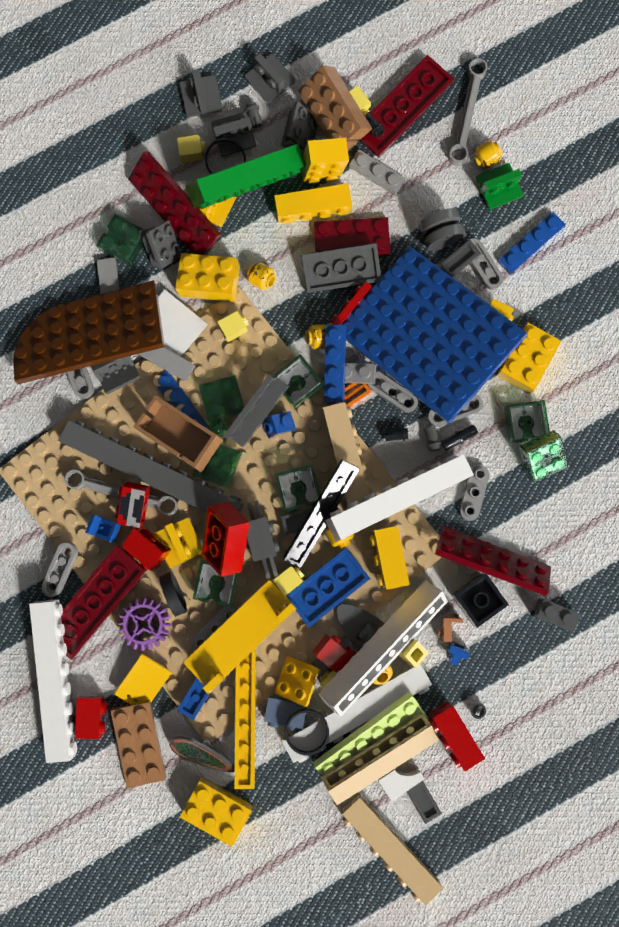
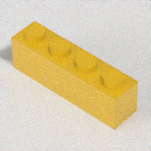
M348 183L274 195L278 222L283 224H291L296 220L309 221L314 217L327 218L332 214L345 215L352 211V200Z

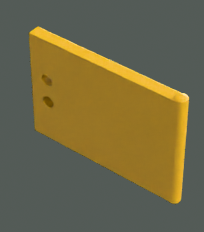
M141 653L114 695L131 705L146 701L152 702L163 684L172 674V671Z

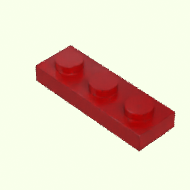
M365 282L363 286L359 285L353 293L355 296L351 300H346L342 306L343 311L333 316L330 321L331 325H342L347 320L354 308L370 292L372 286L368 282Z

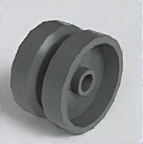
M456 208L435 212L419 222L421 234L426 236L424 242L427 250H441L460 242L466 237L467 234L464 226L458 224L461 217Z

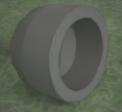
M475 703L471 706L470 712L474 718L481 719L486 715L487 710L482 703ZM478 706H482L479 716L475 715Z

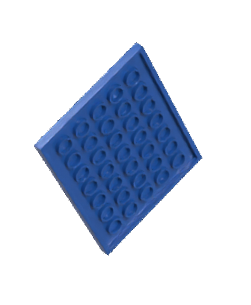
M411 246L377 282L358 306L354 308L347 320L342 323V325H346V341L448 424L527 337V332Z

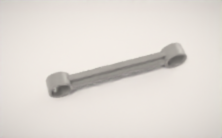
M481 58L473 59L468 67L467 73L470 80L456 143L451 148L448 156L450 163L454 166L463 165L468 157L466 144L480 81L484 78L487 71V63ZM478 65L483 68V73L476 74L472 71L471 67ZM456 150L462 151L465 157L462 160H457L452 156V152Z
M70 470L65 475V484L71 489L79 490L85 488L118 498L120 486L86 477L79 470ZM74 473H79L82 477V482L77 487H73L69 483V478ZM149 495L148 507L158 509L165 516H172L177 512L178 503L173 497L164 496L159 498ZM171 499L174 502V510L171 513L162 511L161 504L164 500Z

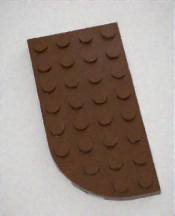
M155 281L52 307L42 313L29 324L16 345L13 358L14 381L17 384H22L165 347Z

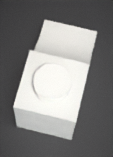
M393 769L379 778L378 781L390 800L393 801L425 778L419 769L411 772H401Z

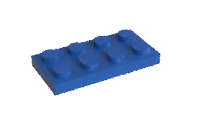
M345 548L287 594L286 597L297 608V613L307 626L311 627L371 578L348 549Z

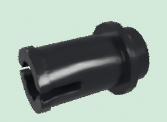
M371 113L366 114L368 117L366 119L372 127L370 130L372 132L371 135L376 138L380 137L385 131L384 125L379 124Z
M402 426L400 429L385 430L386 442L409 439L408 428Z

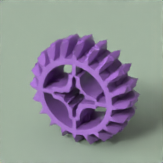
M148 597L143 598V603L140 598H136V605L132 601L128 602L130 609L125 606L123 610L126 614H119V617L123 618L124 621L117 622V625H123V628L119 629L118 632H125V635L121 637L122 640L129 638L126 643L127 646L134 642L133 649L135 650L139 647V644L141 651L146 649V645L149 650H152L153 643L157 647L160 646L158 639L161 641L166 640L162 635L163 633H170L169 630L165 629V627L171 626V623H165V619H169L170 615H163L167 608L160 610L159 608L162 606V603L159 602L155 606L154 598L150 600V603H148ZM141 607L151 609L145 617L134 612ZM156 614L160 622L159 630H156V627L153 625V619ZM130 618H132V620L136 624V628L133 631L134 633H132L130 630ZM148 619L147 624L149 626L141 629L140 621ZM144 631L154 635L150 640L137 638Z

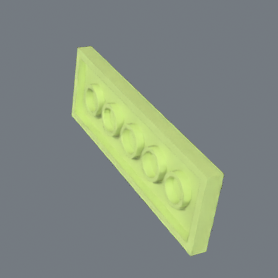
M409 691L312 763L318 772L324 776L423 713L426 719L428 717Z

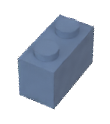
M269 696L264 721L268 722L267 725L278 728L279 724L286 726L289 717L293 713L301 709H307V707L288 699ZM306 713L294 717L288 726V730L298 731L299 728L303 729Z

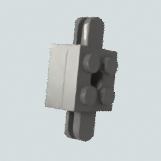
M256 500L254 502L259 519L255 520L251 502L247 503L251 518L247 539L253 562L262 560L266 578L269 579L271 577L266 559H270L274 577L278 576L274 557L277 556L276 552H279L280 549L277 539L273 540L271 533L275 532L272 520L268 521L267 517L262 516L259 501Z

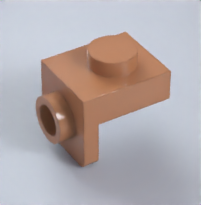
M446 614V617H441V626H438V637L441 638V641L452 642V622H463V618H458V614Z

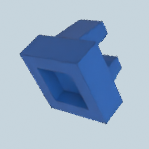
M453 641L449 642L447 649L451 653L450 663L458 666L461 658L467 660L470 654L469 649Z

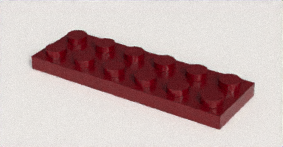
M427 54L370 112L379 124L384 125V133L376 138L369 131L362 139L358 140L375 156L380 158L454 82L455 78Z
M149 151L143 152L128 180L164 221L170 222L174 233L193 254L207 255L221 236V233L198 207L193 208L188 195Z
M441 527L435 555L541 595L547 596L549 593L551 566L530 559L525 555L514 553L506 548L498 547L490 542L474 538L471 535L458 532L452 528Z
M119 545L113 548L63 609L61 616L62 624L65 627L63 640L67 646L66 656L70 660H73L147 571Z

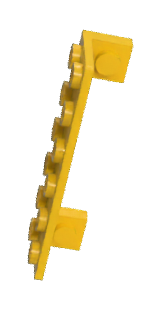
M268 580L184 661L185 666L204 685L203 689L209 694L297 608L272 581Z

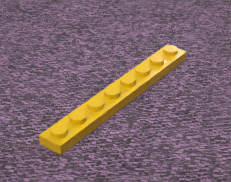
M256 648L236 666L234 789H255Z

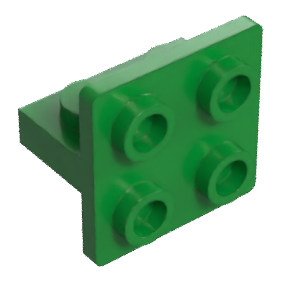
M510 163L476 176V181L489 210L520 199L524 195L518 183L522 177L520 169L513 171Z

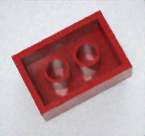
M229 502L208 506L201 556L221 577L242 572L247 535L250 527V522Z
M449 701L428 713L431 717L428 719L429 723L436 733L440 732L441 736L438 738L447 751H451L449 756L457 768L461 767L466 772L485 760L456 709Z

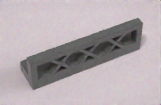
M268 374L223 437L227 440L232 439L241 447H245L289 388V385L275 374Z

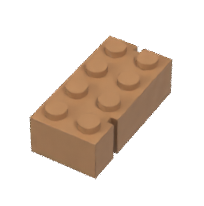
M322 65L298 90L305 104L310 105L308 109L327 139L346 138L348 151L358 142L357 139H362L372 129L335 67Z
M155 395L146 408L154 418L151 419L145 413H142L133 427L199 472H202L223 440Z

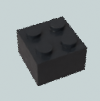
M483 572L451 594L470 623L476 628L509 606L490 577Z

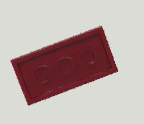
M388 217L314 221L315 252L377 243L378 256H390L391 254Z

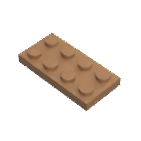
M151 701L111 709L127 788L166 780L167 777Z

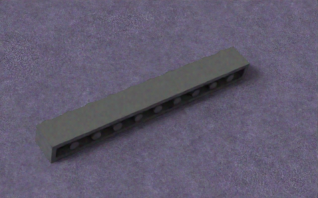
M68 420L58 439L59 442L206 513L208 506L225 502L231 503L240 513L244 506L240 503L242 499L232 494L230 497L225 496L222 489L215 486L211 489L206 486L207 482L196 478L194 481L188 478L190 474L180 469L178 472L171 470L172 466L163 461L159 464L154 461L155 457L144 453L142 456L136 453L138 449L128 444L126 447L119 445L120 440L111 436L107 439L102 436L103 432L92 428L90 431L85 428L86 424L75 420V422Z

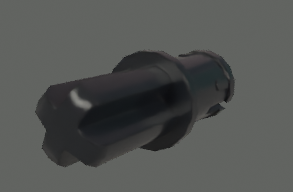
M471 425L459 432L455 431V434L440 442L443 449L448 451L459 444L463 445L464 441L478 435V430L474 425Z

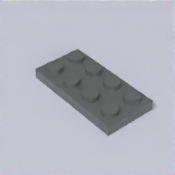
M377 243L302 255L307 293L362 285L365 282L374 283L381 279Z

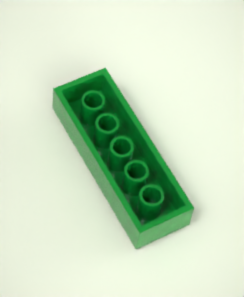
M299 144L197 179L185 187L193 208L200 206L201 209L301 173L300 169L305 167L306 164Z

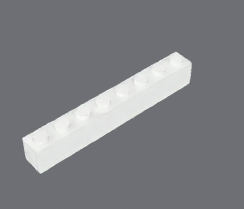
M456 454L445 458L446 463L441 465L439 461L429 466L431 470L427 472L422 469L414 473V478L410 480L408 477L397 481L398 486L393 488L391 485L380 489L382 493L377 496L375 493L363 497L364 502L359 504L358 501L347 505L348 509L343 512L341 509L330 513L331 518L325 521L335 542L473 476L474 474L464 454L458 457Z
M425 580L409 599L405 600L403 605L391 615L390 619L377 630L376 634L363 645L359 652L350 659L343 669L338 671L336 676L323 687L318 695L324 703L341 717L448 602L443 591Z
M59 599L36 601L29 604L45 759L46 763L70 761L76 756L77 744L74 742L75 724L72 722L71 716L73 705L69 697L71 685L68 683L67 678L69 666L65 659L67 646L63 640L65 627L61 621L63 608Z
M419 664L417 668L410 666L392 676L387 683L376 685L364 692L341 717L333 710L323 715L329 727L327 744L339 742L344 738L343 735L349 731L352 734L360 728V725L374 718L410 691L412 695L417 693L421 695L427 692L432 683L422 665ZM318 718L305 725L303 729H298V731L289 734L288 738L291 744L299 750H314L325 740L326 725L321 718ZM282 738V743L293 763L296 761L301 763L309 758V756L294 752L289 747L286 738Z

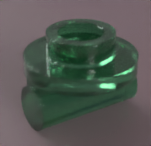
M214 419L208 426V430L220 438L224 436L228 429L226 422L222 419Z

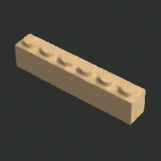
M345 402L323 407L322 411L336 466L342 458L360 469L344 495L346 505L358 501L360 504L365 501L363 497L368 496L372 490L369 480L366 481L364 473H367L365 463L360 461L359 455L362 454L360 444L355 442L354 436H357L355 425H351L350 418H352L350 406L346 407Z
M422 713L325 774L321 779L338 805L437 742V735L432 725Z
M357 794L342 809V820L349 827L353 826L357 830L356 835L362 842L366 840L371 847L369 849L376 857L381 856L384 860V866L390 872L394 871L398 875L397 880L403 887L408 886L412 890L411 895L418 903L422 901L427 905L443 889L441 882L360 794Z

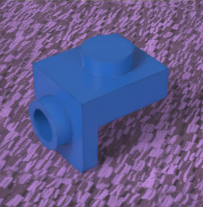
M290 411L271 415L263 421V428L268 438L296 430Z
M92 515L85 533L114 543L121 525Z

